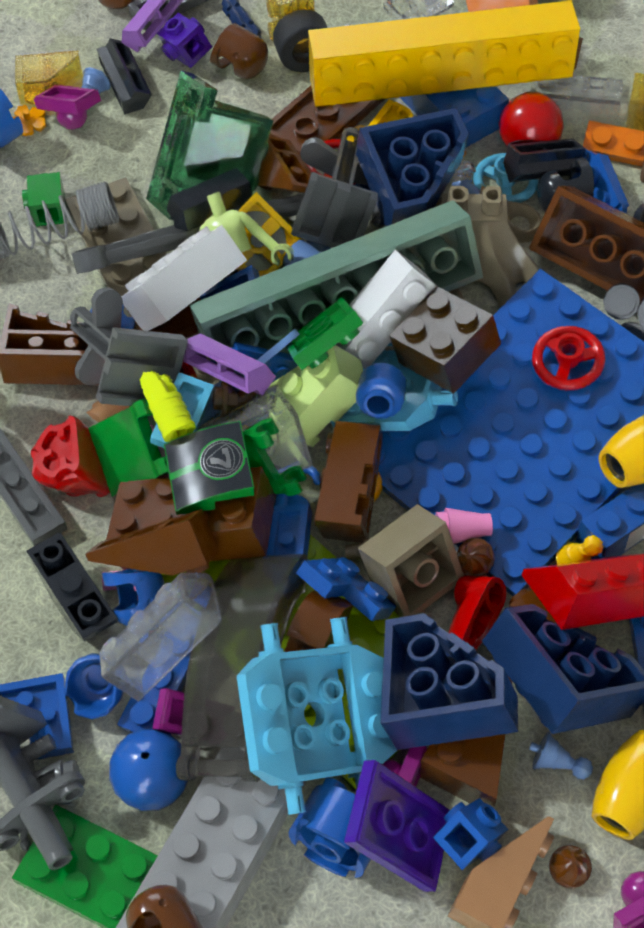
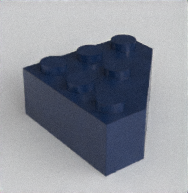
M457 108L360 128L356 156L370 190L378 193L376 204L385 226L432 209L436 205L463 159L469 133Z
M534 604L505 608L482 640L483 644L492 654L494 661L504 668L506 674L515 684L517 691L524 696L539 716L541 723L552 734L631 718L644 702V669L632 655L619 648L612 653L596 645L597 637L578 627L561 630L558 624L546 619L547 611Z
M424 613L385 620L380 723L397 750L519 732L518 695L503 667L493 660L488 661L476 652L474 647L452 632L449 634L437 625L435 620Z

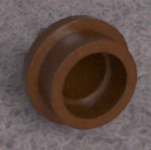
M468 539L460 545L457 551L462 571L466 575L483 576L494 565V550L483 539Z
M566 845L556 849L549 861V871L557 884L573 889L581 887L588 881L592 872V863L584 850L577 846Z

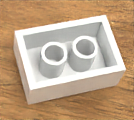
M222 225L212 231L206 226L178 245V248L171 253L166 254L151 265L152 267L128 282L125 285L128 292L121 296L123 305L140 328L144 331H149L170 320L246 262L247 259Z

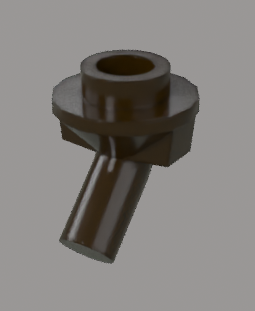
M222 381L220 387H214L212 409L219 410V417L224 418L234 408L247 404L258 393L253 391L248 394L242 390L236 392L230 384Z

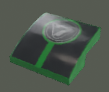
M241 421L201 429L164 444L176 515L187 514L199 509L203 511L214 510L215 501L254 496V485Z

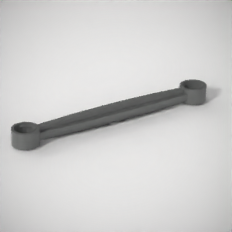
M304 193L267 201V203L285 219L297 215ZM171 225L107 245H98L72 252L71 255L76 273L90 272L110 266L113 263L175 250L178 248V245L190 236L198 233L200 226L185 231Z

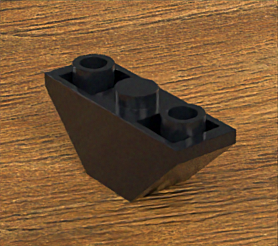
M61 532L26 551L51 599L71 630L85 642L118 622V618Z

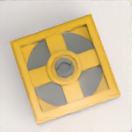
M257 192L238 210L248 214L278 244L285 243L292 246L298 240H304L303 238L291 235L292 227ZM245 227L251 249L242 252L247 261L236 268V270L239 272L252 265L259 271L260 277L278 270L283 264L286 252L278 250L277 255L280 264H273L271 251Z

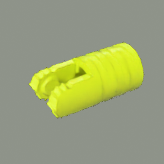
M155 371L143 372L139 379L141 389H143L149 409L153 414L159 431L162 433L164 441L170 442L192 433L196 429V425L191 418L190 412L187 410L181 393L177 391L170 376L167 374L159 375Z

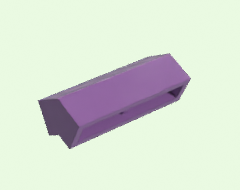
M147 0L123 29L121 43L139 52L142 47L148 45L183 0H170L161 12L159 9L166 0ZM149 21H151L152 24L147 28V30L142 35V29L146 26V24Z
M203 334L187 339L188 343L183 358L185 363L248 394L254 391L263 396L276 377L266 364ZM209 357L217 361V364L207 360L206 358ZM234 370L244 374L245 378L234 373Z

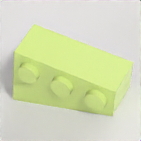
M337 345L327 351L329 357L313 369L307 366L303 370L297 366L271 383L265 394L252 403L255 424L264 419L272 418L279 429L277 434L270 435L274 444L271 447L265 448L272 462L284 469L298 464L295 458L308 445L314 447L319 442L320 437L318 434L330 421H338L356 403L357 385L363 372L362 362Z

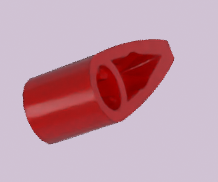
M464 575L456 583L454 596L458 607L454 614L449 634L452 632L474 647L476 651L492 628L505 604L507 592L501 578Z

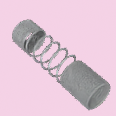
M104 181L103 183L100 182V184L97 183V185L94 184L75 191L81 217V231L74 224L62 196H58L64 219V237L53 222L45 201L42 200L48 229L47 242L38 231L28 206H25L31 231V247L25 243L14 222L11 211H8L14 234L15 251L12 252L9 249L8 240L0 222V259H5L10 254H17L18 238L27 249L32 250L35 244L34 230L39 239L44 244L49 245L51 242L50 223L57 235L64 240L68 236L67 218L75 231L81 235L84 232L85 223L90 231L96 230V228L99 229V227L109 226V224L112 225V223H118L119 215L108 183Z

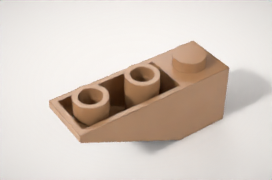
M549 816L474 867L465 878L447 917L467 928H513L520 910L514 908L519 894L521 893L526 896L535 881L537 872L531 868L537 856L545 857L553 842L554 835L548 831L554 819Z

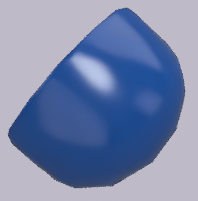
M91 653L75 660L68 669L64 694L73 702L76 715L95 720L108 715L122 700L125 691L124 676L118 665L110 657Z

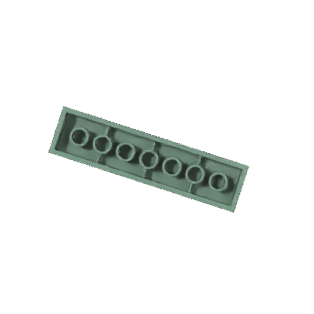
M452 200L189 306L199 334H203L228 347H232L234 342L270 350L294 329L299 330L340 297L350 305L394 250H397L417 265L438 287L448 292L483 278L471 217ZM286 346L279 351L290 354Z

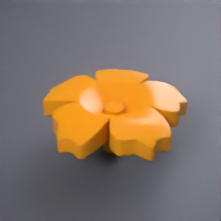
M25 104L18 106L14 112L15 116L12 117L13 119L18 116L23 126V134L21 136L33 135L34 130L41 132L46 127L45 110H40L36 107H32L29 112Z

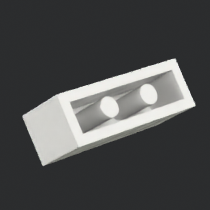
M394 250L349 305L363 321V324L358 327L360 333L347 344L341 345L338 342L336 345L360 359L362 367L366 369L391 342L389 335L437 285L417 265L397 250Z

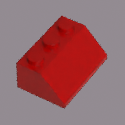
M644 554L619 555L523 569L521 574L561 630L644 616Z

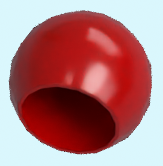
M524 92L512 98L502 110L499 119L500 136L507 148L511 144L560 140L564 129L563 116L559 106L553 99L540 92Z

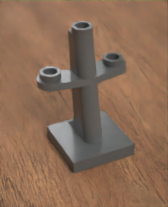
M353 127L344 128L338 151L324 143L322 139L316 137L310 138L303 143L300 152L301 159L307 165L332 176V178L314 172L311 173L292 227L291 235L331 248L364 236L377 202L378 193L353 185V183L368 185L356 156L359 137L358 129ZM352 135L357 140L350 142L346 139V136Z
M108 287L98 289L91 298L92 313L83 306L77 307L71 312L70 329L88 344L87 349L76 364L75 375L85 385L91 386L99 383L96 398L101 404L132 406L133 403L146 399L139 380L143 372L155 371L159 375L167 374L172 379V383L175 382L181 370L188 340L183 335L121 328L123 299L117 291ZM80 316L84 322L77 323V318Z
M0 696V784L13 805V808L0 819V851H5L15 846L20 841L18 834L26 827L46 861L50 870L62 868L72 860L71 851L74 849L51 806L59 801L63 803L72 802L82 796L85 792L83 787L85 779L79 771H70L40 788L21 752L20 745L45 727L47 722L41 711Z

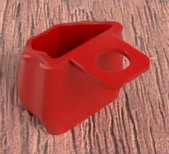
M71 415L61 424L54 426L50 424L43 431L31 450V457L33 459L32 476L34 480L49 488L65 492L71 497L85 494H96L98 497H105L110 493L88 430L89 427Z

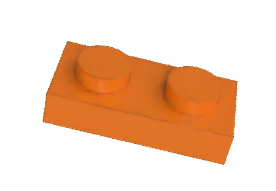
M589 120L583 147L597 154L608 155L612 161L642 167L644 161V131Z

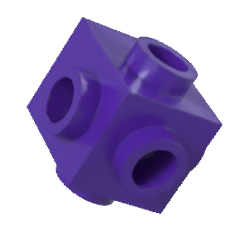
M180 13L169 19L165 26L156 33L163 43L161 46L163 53L171 61L177 59L189 68H192L213 48L204 34L205 29L195 18L188 19Z

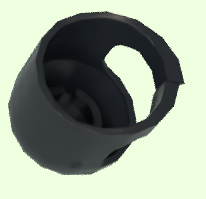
M579 158L572 162L569 180H563L556 170L547 171L541 176L537 184V197L540 207L544 212H546L558 186H573L594 197L593 171L586 158Z

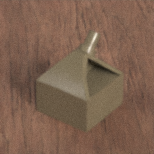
M418 504L371 538L364 539L363 543L345 545L346 558L349 560L362 558L370 581L377 583L387 591V598L396 605L394 612L399 617L420 614L454 588L459 578L464 576L447 523Z

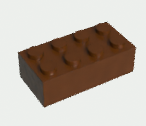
M558 186L528 249L605 290L616 284H628L637 291L641 300L644 297V223L573 186Z
M262 466L250 468L254 485V496L215 501L214 510L203 511L219 549V553L211 561L263 557L267 555L276 494ZM163 477L120 482L106 540L181 516L176 515L170 478Z

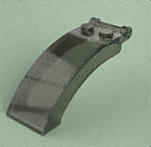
M306 554L266 555L262 557L231 559L216 579L202 610L189 658L183 704L181 756L176 763V774L179 780L193 781L197 777H241L245 782H258L260 780L259 777L250 772L237 675L252 658L259 657L258 652L264 651L261 625L278 623L280 644L282 645L292 610L299 596L306 591V582L296 574L304 560H307ZM200 748H245L242 760H199Z

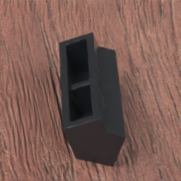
M110 38L106 46L97 48L99 62L110 81L124 115L144 109L152 93L130 48L121 43L120 40Z
M574 138L511 144L508 146L503 162L509 183L537 180L550 170H556L560 177L570 176L572 162L583 158L586 148Z
M234 168L171 195L166 211L173 218L175 228L189 231L203 225L206 219L213 216L207 199L208 195L220 192L226 211L241 208L251 198L250 182L238 168Z

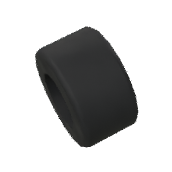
M306 9L293 11L285 15L274 29L273 43L283 65L291 71L301 73L310 71L309 39L303 43H297L308 38V30L328 28L323 17L317 12Z

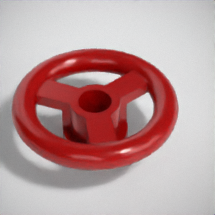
M560 326L547 331L538 339L532 352V364L536 374L546 384L560 390H578L589 386L601 375L606 360L605 351L599 339L588 330L576 326ZM584 341L590 346L589 348H585ZM546 347L555 353L558 360L559 369L556 376L551 374L543 363V353ZM594 359L593 367L587 374L577 379H568L571 368L576 367L579 362Z

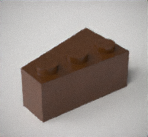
M9 303L0 338V370L3 383L85 385L77 379L75 367L87 349L88 344L70 329V320L67 323L49 319V314L40 311L36 315L25 313L19 310V306Z
M336 421L334 431L328 433L326 440L328 459L326 468H323L321 473V491L314 518V524L318 527L323 538L363 543L364 539L369 538L384 437L380 425Z
M506 734L429 745L421 760L420 778L468 803H472L480 798L484 803L491 805L495 809Z

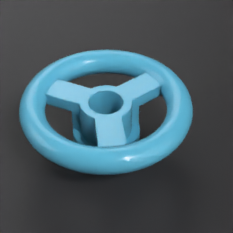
M506 153L491 155L477 165L473 174V182L478 189L485 186L483 182V175L496 180V183L501 187L502 194H506L508 201L522 203L532 197L537 190L539 179L529 180L525 190L512 195L511 187L514 186L515 182L509 183L503 162Z

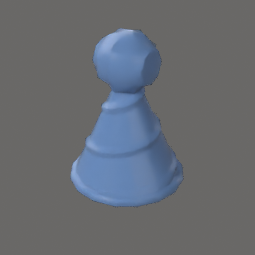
M92 67L83 70L81 88L98 90L99 94L110 89V81L103 71Z
M547 732L544 735L540 745L534 742L530 744L529 750L536 752L532 765L534 770L540 768L571 769L573 775L577 779L582 780L589 778L593 772L590 760L583 757L574 760L570 753L555 740L551 732Z

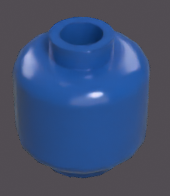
M375 363L368 366L360 375L355 394L357 405L361 411L376 419H387L396 415L402 409L407 389L405 376L401 370L391 364Z

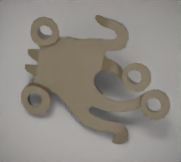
M451 186L448 193H442L434 207L454 200L470 215L483 278L476 281L484 283L492 290L500 309L516 293V284L521 281L526 283L540 269L520 244L533 240L542 221L540 214L527 204L508 201L506 194H502L500 187L482 186L479 194H469L468 189L464 186ZM514 217H524L530 223L529 229L521 230L513 225L511 220ZM459 288L449 291V293L465 300Z

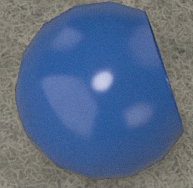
M140 729L128 734L116 745L110 758L109 781L114 793L128 806L141 811H159L172 805L183 794L190 777V759L184 746L168 732ZM146 755H149V757H148L147 759H143V758H142V757H144V756H146Z

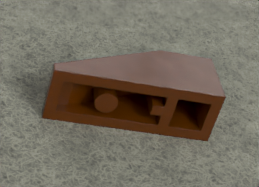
M260 134L247 166L255 184L265 190L276 188L305 193L311 171L301 159L291 141Z
M202 509L101 541L85 553L90 562L171 576L186 571L188 576H193L210 567L209 562L219 553V549Z

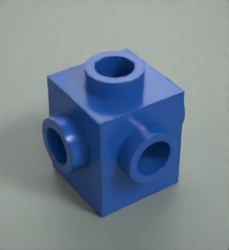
M479 798L467 806L462 801L455 805L443 818L447 823L433 838L463 870L478 859L483 862L499 851L503 846L498 840L509 829L501 822L499 813L491 805L484 803Z

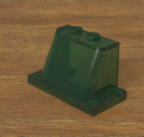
M181 70L146 200L169 220H173L166 211L171 195L234 168H238L250 182L253 194L259 183L258 173L262 160L268 152V139L274 121L268 116L215 100L218 92L216 88L195 74Z

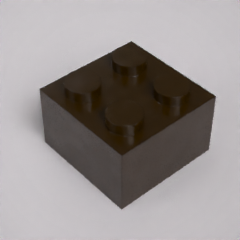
M438 286L389 335L399 364L453 394L501 345L494 316L491 313Z

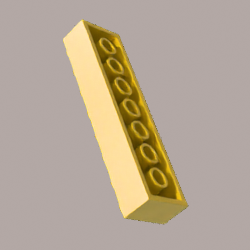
M572 0L308 30L310 81L315 107L573 77L580 26Z

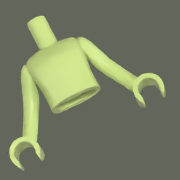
M220 192L207 196L213 216L206 219L204 224L200 226V230L207 226L212 231L222 225L240 251L245 252L251 249L245 231L246 227L252 235L271 251L273 264H280L277 255L278 250H284L288 255L289 261L293 259L294 250L292 247L285 243L278 244L248 214L238 210L226 211Z

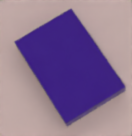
M365 760L344 843L420 890L436 892L444 849L433 837L447 823L443 818L450 809L378 761Z

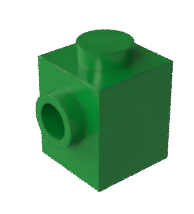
M60 172L27 176V190H22L24 209L25 206H28L36 227L47 225L42 200L45 201L55 224L64 223L58 198L61 195L65 203V191Z

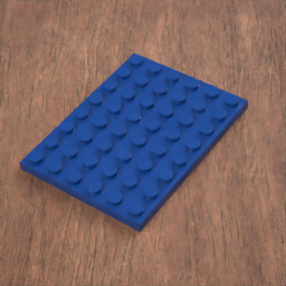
M539 269L493 315L501 345L457 390V405H438L434 419L411 431H382L384 437L378 471L382 478V491L407 511L418 504L434 515L436 512H444L445 508L482 514L490 513L493 523L492 536L480 537V539L487 541L492 546L495 561L491 570L485 575L501 578L506 586V592L511 596L529 587L521 575L523 569L550 565L556 559V553L565 544L572 542L577 536L581 520L607 504L622 489L613 485L605 477L599 464V453L610 438L623 426L644 415V341L542 269ZM560 326H576L594 334L603 345L606 357L604 369L598 379L589 386L578 390H560L542 381L534 370L532 352L538 339L547 331ZM584 341L585 348H589L590 346ZM546 347L543 353V363L546 369L556 376L559 369L558 360L555 353ZM594 359L579 362L576 367L571 368L568 379H577L587 374L593 367ZM463 542L454 544L456 551H458Z

